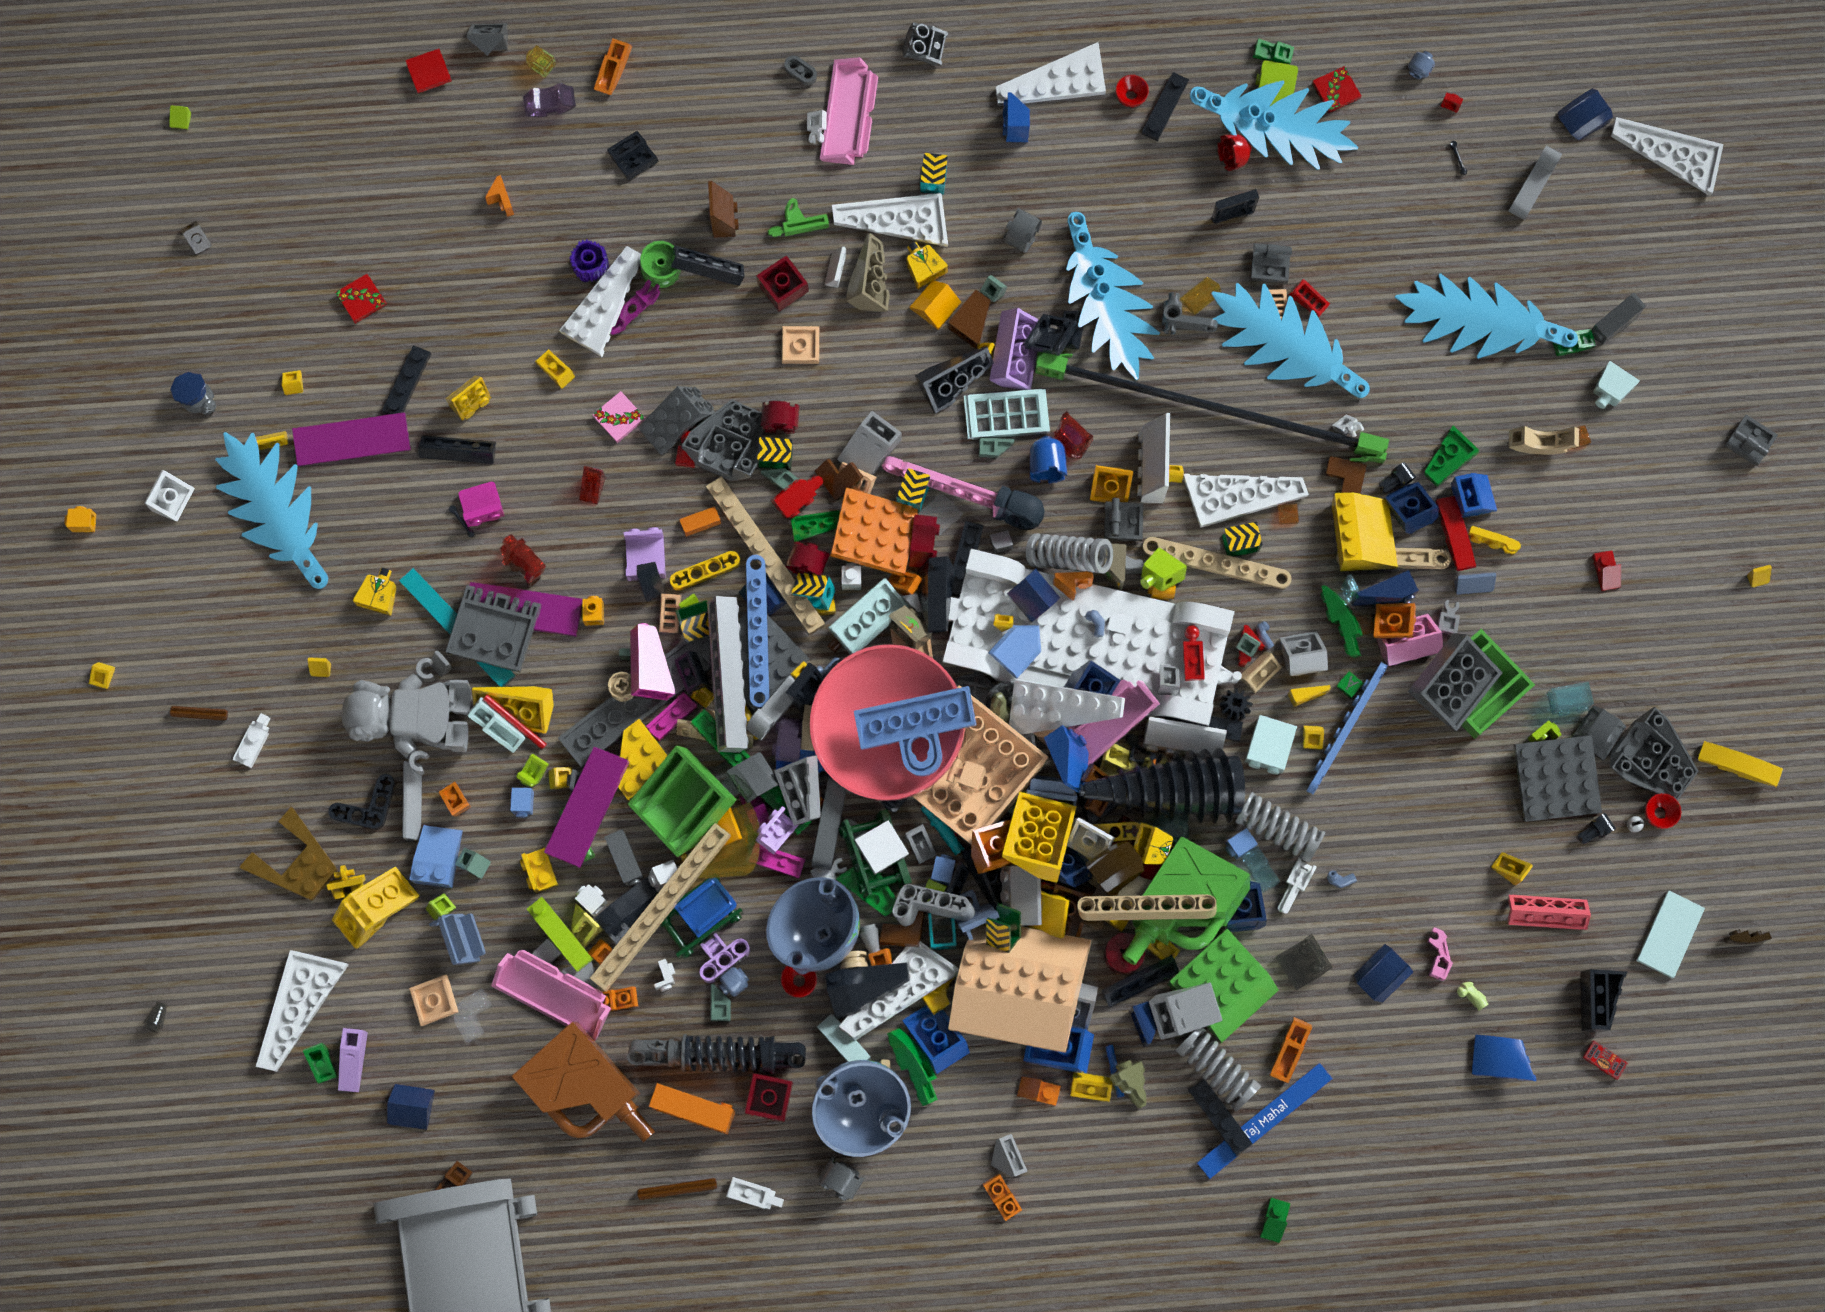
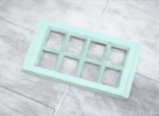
M1046 389L964 396L968 439L975 440L980 438L1050 433Z

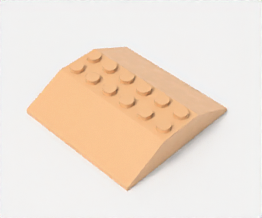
M971 695L977 725L965 728L963 742L956 759L961 760L959 766L961 769L964 768L966 761L985 767L986 772L978 793L973 792L969 794L963 792L958 784L959 777H955L953 783L947 782L948 770L934 785L912 797L972 845V831L997 824L1017 801L1019 792L1024 793L1031 783V779L1035 778L1049 757Z
M986 923L973 928L971 931L973 940L969 941L968 939L955 984L948 1029L1066 1053L1091 940L1068 935L1061 939L1041 930L1021 927V938L1010 953L986 945Z

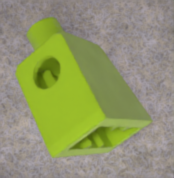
M1159 547L1144 563L1140 583L1145 589L1153 586L1159 591H1164L1185 579L1187 566Z

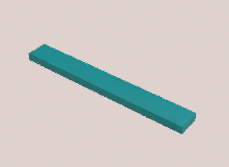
M412 568L399 580L400 583L451 635L457 613ZM475 661L499 687H504L516 676L511 670Z

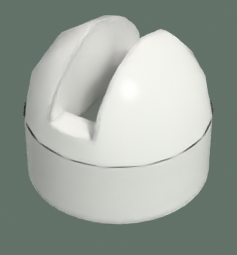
M1633 816L1627 821V828L1631 832H1639L1644 827L1643 819L1638 816ZM1633 822H1640V824L1632 826Z

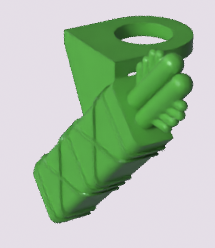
M791 198L785 207L786 222H783V227L774 226L770 228L768 235L778 237V235L781 236V234L785 233V236L826 229L829 227L828 217L826 214L805 218L798 208L797 199Z

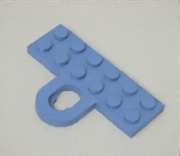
M969 686L854 711L861 750L899 742L903 764L908 771L916 776H929L940 767L942 750L939 733L977 725ZM918 738H925L929 742L927 759L923 762L918 761L916 755L912 753V743Z

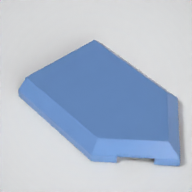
M1013 625L988 652L1016 679L1041 653L1039 625Z

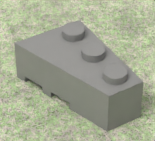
M817 755L806 757L774 770L793 825L804 824L821 817Z

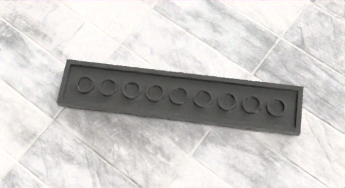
M710 635L689 642L684 640L664 655L675 689V694L667 701L634 696L629 701L620 702L611 696L558 737L581 768H584L593 747L606 751L623 737V731L638 719L643 722L686 689L674 660L687 651L697 653L705 673L712 669L701 658L710 648Z

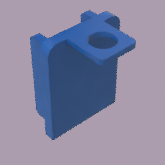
M711 877L680 901L674 908L699 938L732 912L737 904L716 877Z

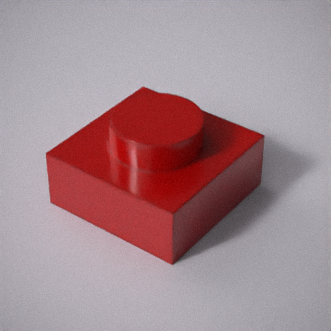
M1446 92L1440 107L1457 113L1463 98L1457 94Z

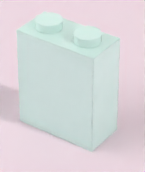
M1259 715L1245 762L1249 763V766L1252 768L1260 769L1262 767L1267 769L1269 773L1282 774L1285 770L1297 726Z

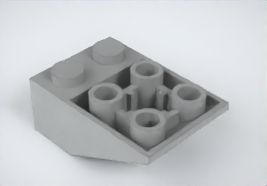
M871 411L860 424L837 460L846 464L853 462L858 469L873 475L885 458L900 443L902 433Z
M1211 982L1155 995L1149 1001L1161 1039L1182 1035L1223 1020Z

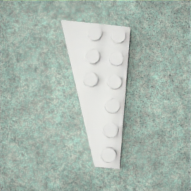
M1099 43L1092 44L996 86L998 106H1003L1008 92H1012L1023 104L1105 95L1106 89Z
M1616 117L1611 133L1612 138L1707 195H1712L1723 144Z
M941 193L832 205L834 225L948 247Z
M626 246L559 331L571 340L603 357V349L605 344L609 342L611 329L616 325L625 302L626 292L629 293L631 280L639 268L641 254Z
M1184 474L1183 476L1200 528L1306 498L1309 495L1303 477L1267 478V476H1208L1206 474Z
M1017 679L1014 680L1009 725L1023 735L1057 729L1062 725L1069 727L1122 718L1125 698Z
M920 942L919 947L906 946L892 964L907 962L910 981L890 993L886 992L877 997L876 1002H869L864 1005L858 1013L847 1016L839 1026L840 1030L854 1040L859 1039L958 975L959 969L922 942Z
M290 950L256 1067L278 1071L349 964Z

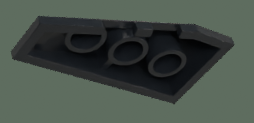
M985 346L931 366L916 374L915 377L931 408L935 413H938L951 406L956 401V398L963 391L965 392L969 388L968 386L975 379H978L994 362L988 347Z

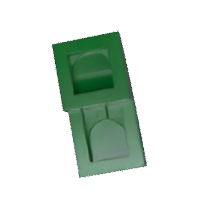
M1258 38L1255 43L1253 58L1290 64L1294 47L1279 41L1274 44Z
M1592 330L1575 331L1578 336V342L1573 347H1564L1552 342L1556 356L1572 354L1596 347Z

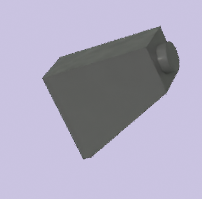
M1632 293L1592 328L1594 339L1602 345L1634 322L1646 305L1635 293Z
M622 829L605 836L625 886L629 885L630 887L637 885L644 878L625 832Z

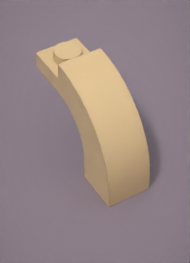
M1526 426L1509 430V448L1523 453L1560 454L1566 453L1567 449L1579 447V428L1576 427L1551 432L1536 431Z

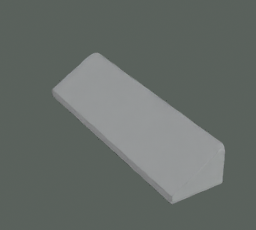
M404 761L402 837L406 841H419L421 836L422 775L416 774L412 770L409 761ZM418 763L415 764V765L418 766V767H422L421 764H418Z

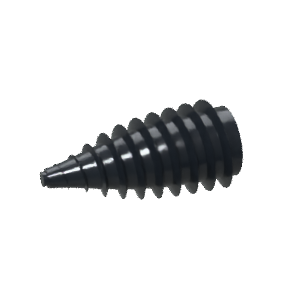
M1217 748L1212 755L1207 749H1202L1197 757L1194 751L1189 750L1185 754L1184 759L1179 752H1174L1169 761L1164 754H1160L1155 764L1151 758L1146 757L1140 768L1136 762H1131L1128 770L1125 772L1118 768L1114 775H1104L1101 779L1083 782V784H1079V796H1083L1086 799L1099 800V802H1109L1113 804V807L1115 804L1125 806L1127 813L1131 807L1139 809L1142 818L1146 810L1153 811L1156 820L1159 819L1161 812L1167 813L1170 822H1173L1176 814H1181L1184 822L1187 823L1190 814H1193L1200 824L1205 815H1209L1214 824L1217 822L1219 815H1224L1226 822L1230 823L1233 814H1241L1244 807L1245 777L1242 762L1238 756H1227L1221 748Z

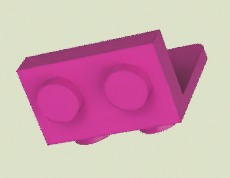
M494 482L484 483L459 492L464 520L468 527L478 526L484 522L494 521L505 516Z

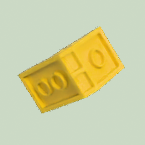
M394 867L344 898L332 921L353 947L358 949L384 925L388 917L418 900L419 894L400 871Z

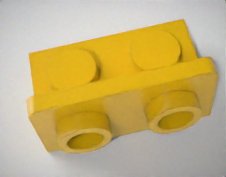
M546 848L529 854H521L523 858L520 860L523 871L527 870L529 878H526L528 887L533 889L535 893L558 885L549 856L544 853Z

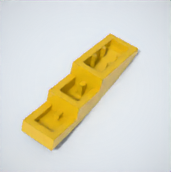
M1704 741L1698 757L1699 761L1718 766V769L1738 774V777L1774 787L1778 786L1783 768L1761 759Z

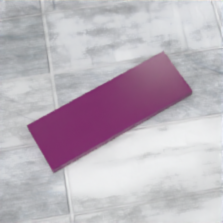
M406 413L292 428L297 466L411 450Z
M470 582V586L476 587L475 594L477 588L483 589L480 603L485 604L489 591L494 592L492 606L497 593L511 596L508 610L511 608L513 599L515 597L519 598V606L516 611L522 613L526 600L531 601L530 609L533 602L540 603L541 611L534 631L577 637L583 606L581 598Z
M593 747L544 853L576 867H581L629 765L627 759Z

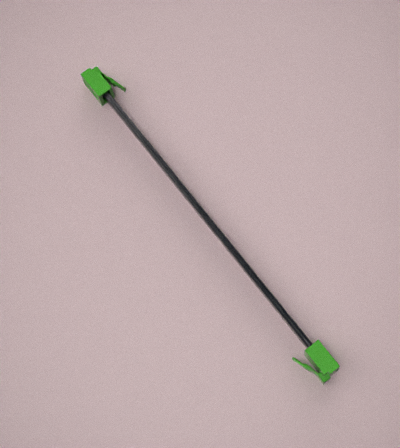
M1038 352L1036 374L1060 380L1064 379L1065 374L1352 446L1355 447L1354 454L1362 455L1361 458H1350L1349 461L1353 462L1371 461L1383 464L1386 459L1387 453L1385 452L1389 443L1387 438L1363 432L1360 433L1358 438H1353L1067 365L1068 358H1072L1073 354H1060V356H1057L1055 354Z

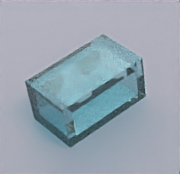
M1589 682L1551 688L1547 692L1552 715L1566 716L1571 714V711L1576 710L1578 713L1589 711V708L1594 705Z

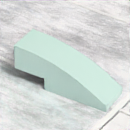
M480 697L468 713V717L482 726V730L513 753L525 740L524 735L486 704L482 697Z
M833 1014L829 1015L817 1026L847 1062L869 1060L871 1058L856 1040L840 1030L839 1026L841 1023Z

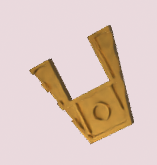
M290 807L278 822L307 845L306 848L282 876L253 852L240 865V868L313 901L334 877V873L338 872V869L311 834L295 809Z

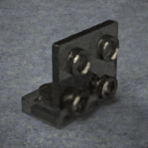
M1312 934L1276 956L1277 961L1295 990L1302 988L1333 969Z

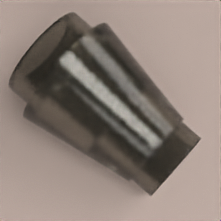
M156 1002L144 1021V1028L148 1031L159 1033L160 1029H163L168 1006L164 1003Z

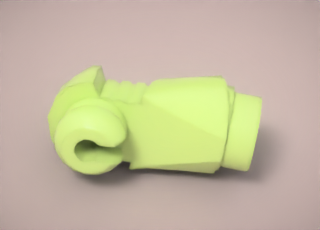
M1464 982L1460 984V987L1457 989L1458 995L1460 997L1466 996L1478 1011L1489 1005L1486 996L1477 991L1473 986L1474 983Z

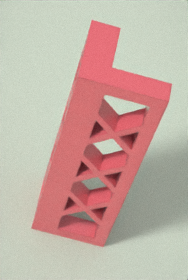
M1523 895L1508 896L1510 907L1508 915L1509 925L1588 929L1591 913L1587 900ZM1514 902H1521L1524 905H1515ZM1535 903L1541 904L1543 907H1538ZM1554 905H1560L1564 908H1557ZM1574 906H1581L1583 910L1576 909Z

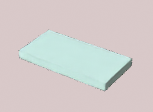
M883 578L832 623L828 629L851 655L862 650L889 626V615L903 606L907 608L909 606L887 579Z
M1667 891L1636 961L1673 979L1705 908L1671 891Z

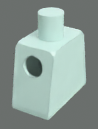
M1609 361L1603 369L1593 391L1594 394L1599 396L1595 404L1602 409H1605L1608 403L1616 406L1635 388L1640 380Z

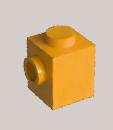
M75 506V509H68L64 522L71 532H95L96 513L92 509Z
M588 596L587 599H582L584 625H604V602L602 598Z

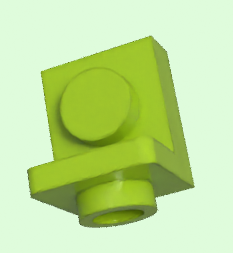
M1548 720L1527 739L1530 742H1536L1537 740L1543 741L1546 737L1550 736L1553 740H1556L1561 736L1559 727Z

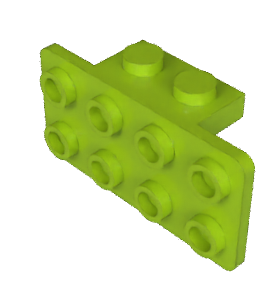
M1265 60L1262 63L1261 73L1257 74L1255 85H1258V88L1268 84L1284 81L1283 86L1271 103L1273 105L1294 93L1298 67Z

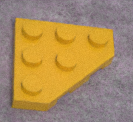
M640 719L623 731L620 757L627 759L629 765L618 788L627 800L640 790L668 756Z

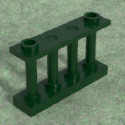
M888 809L881 810L873 821L851 827L848 820H844L840 824L839 833L841 838L845 840L858 880V891L863 895L864 899L872 894L871 889L892 883L898 884L901 889L903 886L912 883L904 858L890 865L894 870L893 875L869 882L865 871L871 868L867 862L862 863L859 854L861 851L857 847L853 836L855 833L876 828L888 820L893 827Z
M716 873L709 877H716L721 883V880ZM703 881V882L700 883L698 886H696L695 888H693L692 890H690L688 893H686V894L680 899V901H682L685 897H687L690 893H692L695 889H697V888H698L700 885H702L705 881ZM675 908L672 909L660 926L666 929L680 949L676 953L680 960L682 957L686 959L694 953L693 950L712 937L714 933L719 932L730 923L735 924L742 919L741 915L744 913L741 908L736 911L733 910L728 914V917L715 924L699 938L689 927L696 937V940L689 945L685 944L670 923V918L676 914L680 915Z

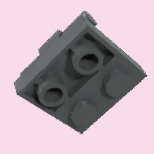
M1254 243L1251 280L1288 284L1292 248L1276 244Z
M1745 415L1725 446L1755 466H1758L1763 457L1768 454L1769 448L1778 434Z
M1112 498V502H1105L1104 539L1142 541L1143 503L1120 502L1119 498Z

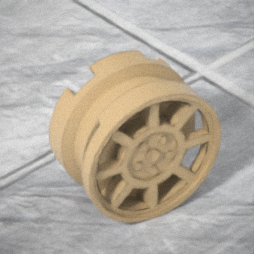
M618 672L611 676L608 682L611 696L620 702L632 699L634 696L631 695V675L626 672Z
M850 951L841 961L840 970L868 966L867 962H865L866 952Z

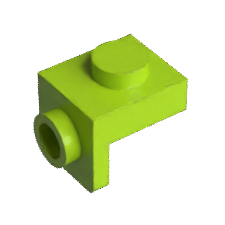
M532 754L516 777L520 779L523 785L532 787L540 782L549 764Z

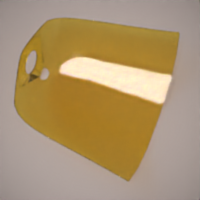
M751 802L732 809L742 839L722 847L698 878L746 876L753 871L758 861L760 843L756 841L759 835L757 832L759 822ZM686 853L681 855L683 862L688 857Z

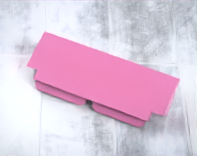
M860 57L834 60L826 113V130L823 133L824 142L822 143L820 160L823 162L854 165L855 157L863 158V154H866L868 151L872 118L869 116V112L874 109L878 76L873 74L871 70L867 71L868 65Z
M1121 680L1113 692L1112 696L1125 698L1122 718L1068 727V729H1072L1076 734L1082 735L1087 742L1086 747L1089 752L1088 766L1097 761L1160 704L1143 681L1138 680L1135 687L1132 682Z
M519 950L515 957L509 953L506 954L497 966L491 985L495 989L565 1026H568L572 1021L579 1022L594 1041L598 1038L611 1010L610 1007L603 1004L606 996L600 990L570 974L560 972L557 967L525 950Z

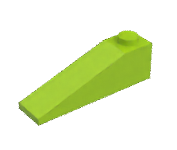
M543 897L527 908V911L577 972L593 960Z

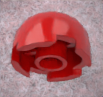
M1230 133L1220 136L1221 142L1217 144L1218 156L1220 161L1224 160L1225 170L1232 171L1244 167L1250 158L1252 150L1250 143L1240 134L1232 135Z

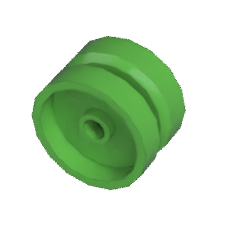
M654 241L643 249L640 257V269L645 282L649 279L652 282L651 286L654 287L658 283L659 288H667L678 280L681 270L671 267L674 245L665 241Z

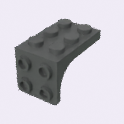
M677 386L638 427L660 455H665L694 424L715 413L712 404L704 400L698 388Z

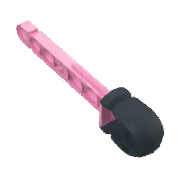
M887 456L883 462L882 468L886 472L902 476L903 478L908 468L929 474L928 487L993 509V519L1004 520L1005 523L1016 528L1033 530L1040 525L1044 518L1045 510L1042 501L1031 494L1017 490L1011 491L1010 488L1002 486L999 492L995 493L924 467L903 462V460Z

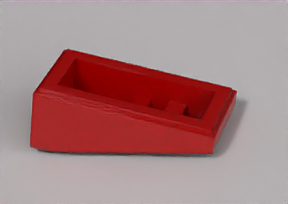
M1305 279L1299 281L1288 294L1308 311L1314 310L1318 317L1330 305ZM1308 293L1309 297L1305 299L1304 296ZM1313 298L1316 299L1313 304L1310 303ZM1320 302L1322 305L1316 309V305Z

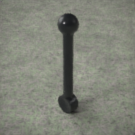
M1451 141L1449 146L1454 150L1461 168L1460 173L1466 175L1467 169L1464 168L1456 148L1457 142Z
M453 505L450 506V513L456 516L468 532L467 535L471 538L474 537L475 532L469 529L457 513V508Z

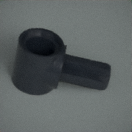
M1403 462L1391 471L1389 478L1379 484L1380 490L1386 493L1397 485L1404 487L1412 482L1416 476L1406 462Z
M1603 813L1591 821L1590 827L1578 834L1577 837L1582 844H1586L1595 837L1603 838L1614 831L1616 827L1607 814Z

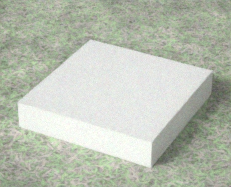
M889 820L855 839L857 847L874 874L879 873L909 854Z

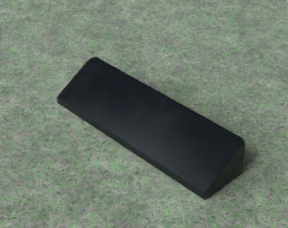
M676 245L673 247L672 268L737 286L741 285L745 277L743 264Z
M424 435L421 436L418 446L420 458L485 464L494 463L496 451L495 441Z

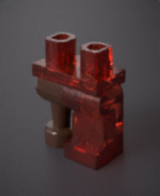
M510 534L503 539L502 543L504 545L499 549L504 556L502 563L505 566L509 564L513 572L520 571L526 579V584L532 587L541 579L540 575L544 573L546 565L525 544L526 541L523 538L517 540Z

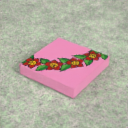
M621 391L593 414L594 419L617 443L645 420L642 413Z

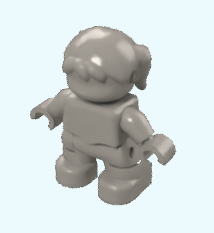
M430 658L421 659L416 666L417 674L413 673L400 682L398 690H395L392 694V703L388 695L390 692L388 686H380L370 681L360 680L353 685L352 692L347 695L342 706V722L350 738L355 741L368 742L374 738H383L390 729L394 737L395 749L407 759L409 758L412 770L419 775L425 774L424 770L415 764L420 758L427 760L429 755L424 751H418L414 742H422L426 745L439 747L442 750H451L452 752H467L468 747L467 722H448L449 712L457 715H468L471 706L468 680H448L419 689L423 685L422 681L432 682L435 680L431 673L428 675L422 673L424 668L431 667L433 664Z

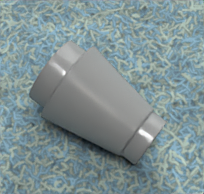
M875 924L860 927L861 932L859 934L868 953L880 951L878 928H876Z

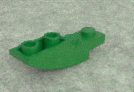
M1326 585L1321 586L1323 591L1321 592V598L1328 608L1326 610L1327 618L1336 625L1340 624L1338 629L1346 642L1344 644L1346 654L1353 658L1360 657L1361 652L1356 638L1363 636L1356 616L1336 592Z
M900 1028L887 1033L889 1044L896 1056V1063L900 1066L901 1071L909 1070L910 1080L914 1083L917 1098L922 1106L938 1100L931 1083L937 1077L920 1047Z

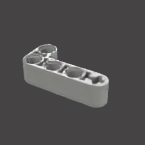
M1546 145L1508 212L1523 220L1526 219L1560 160L1562 153Z
M791 675L765 705L754 713L746 726V730L760 741L793 704L785 693L795 681V678Z
M911 884L901 888L892 910L893 915L903 926L911 925L918 911L961 921H968L975 914L973 906L966 897Z

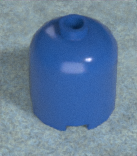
M1044 436L1035 441L1030 448V479L1037 483H1040V480H1048V483H1057L1065 480L1067 464L1064 445L1051 436Z

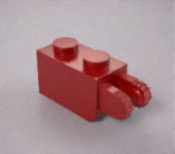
M813 476L807 481L796 479L770 501L784 518L790 517L792 519L800 513L798 509L803 505L807 507L814 501L813 497L817 495L815 491L822 486L823 479L820 476Z

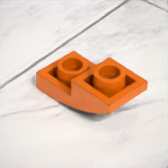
M636 987L607 990V992L602 991L603 995L606 996L603 1004L610 1007V1011L638 1007Z
M1000 1174L982 1184L1005 1221L1022 1211Z

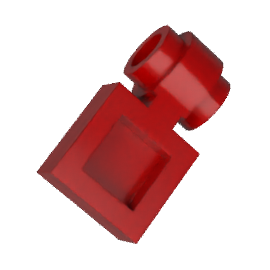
M687 431L682 436L681 443H684L691 431ZM678 446L676 466L695 468V462L682 449V446Z

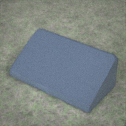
M1496 573L1458 576L1454 581L1456 594L1492 592L1495 587Z

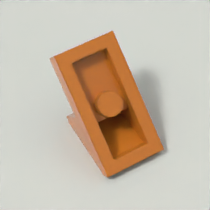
M499 175L493 182L485 199L488 205L499 202L501 211H506L508 217L514 215L502 177Z
M905 572L903 577L891 574L887 581L897 593L905 596L916 592L922 578L916 574Z
M1092 572L1055 573L1053 585L1074 601L1076 595L1075 587L1079 589L1091 587L1094 577Z
M456 782L439 791L453 817H457L471 808Z
M1021 1077L1017 1096L1056 1106L1061 1086L1043 1082L1040 1079Z

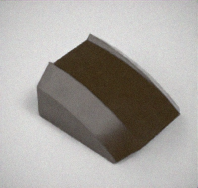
M1125 841L1105 849L1085 863L1110 896L1117 894L1144 871L1142 858L1133 846Z

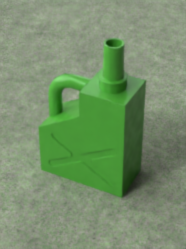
M1181 836L1143 896L1207 894L1216 899L1217 912L1214 917L1209 919L1133 920V926L1137 928L1135 929L1136 935L1122 957L1130 964L1136 965L1149 944H1154L1156 939L1165 945H1168L1171 941L1188 950H1198L1207 946L1214 939L1219 929L1227 926L1229 920L1250 890V874ZM1186 904L1182 908L1188 910L1191 909L1192 906L1190 904ZM1210 904L1203 905L1204 909H1210L1213 907ZM1145 905L1142 907V909L1144 910H1150L1152 908V906ZM1164 905L1162 908L1164 910H1169L1172 908V906ZM1180 926L1206 927L1205 931L1196 938H1189L1177 931Z

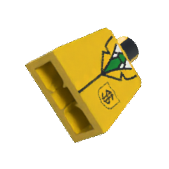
M917 242L908 245L907 249L911 254L906 257V264L917 289L948 273L947 263L930 245H926L921 249Z
M381 568L378 577L367 575L353 602L359 607L391 616L396 594V585L389 580L392 571Z
M1141 823L1133 848L1140 855L1144 864H1163L1174 848L1172 845L1173 837L1156 827Z

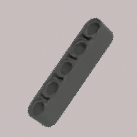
M830 776L827 782L812 859V868L829 871L832 869L847 791Z

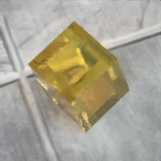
M537 45L533 50H529L526 55L528 67L545 78L556 65L554 56Z

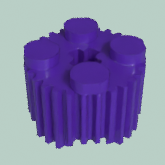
M588 239L586 241L582 240V242L579 241V244L576 245V248H573V251H571L572 255L569 257L574 274L583 282L600 280V277L609 268L605 248L602 245L600 246L599 243L596 244L595 241L594 243L588 241Z

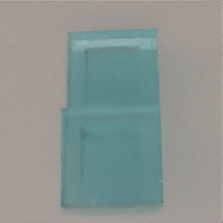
M1259 847L1242 856L1252 877L1257 883H1260L1263 893L1280 883V880L1269 866V861Z

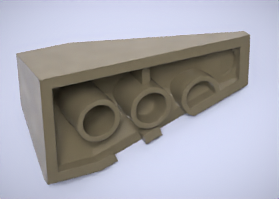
M868 233L851 276L846 301L859 310L887 312L890 295L889 290L885 286L887 274L883 271V264L885 263L883 242L871 233Z

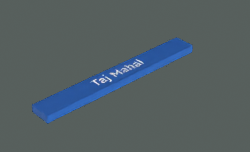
M1319 1063L1241 1126L1242 1130L1250 1141L1255 1143L1333 1078ZM1223 1141L1198 1161L1197 1165L1211 1179L1233 1161L1236 1156L1227 1143Z

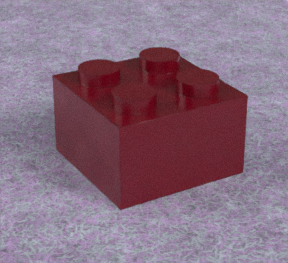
M787 255L756 275L758 286L778 312L809 292L807 281Z
M753 1073L745 1114L785 1123L794 1084L793 1081Z

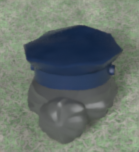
M186 372L175 377L170 389L174 401L180 402L187 411L193 414L201 412L204 415H209L215 412L216 402L213 400L214 394L211 388L205 384L201 374Z

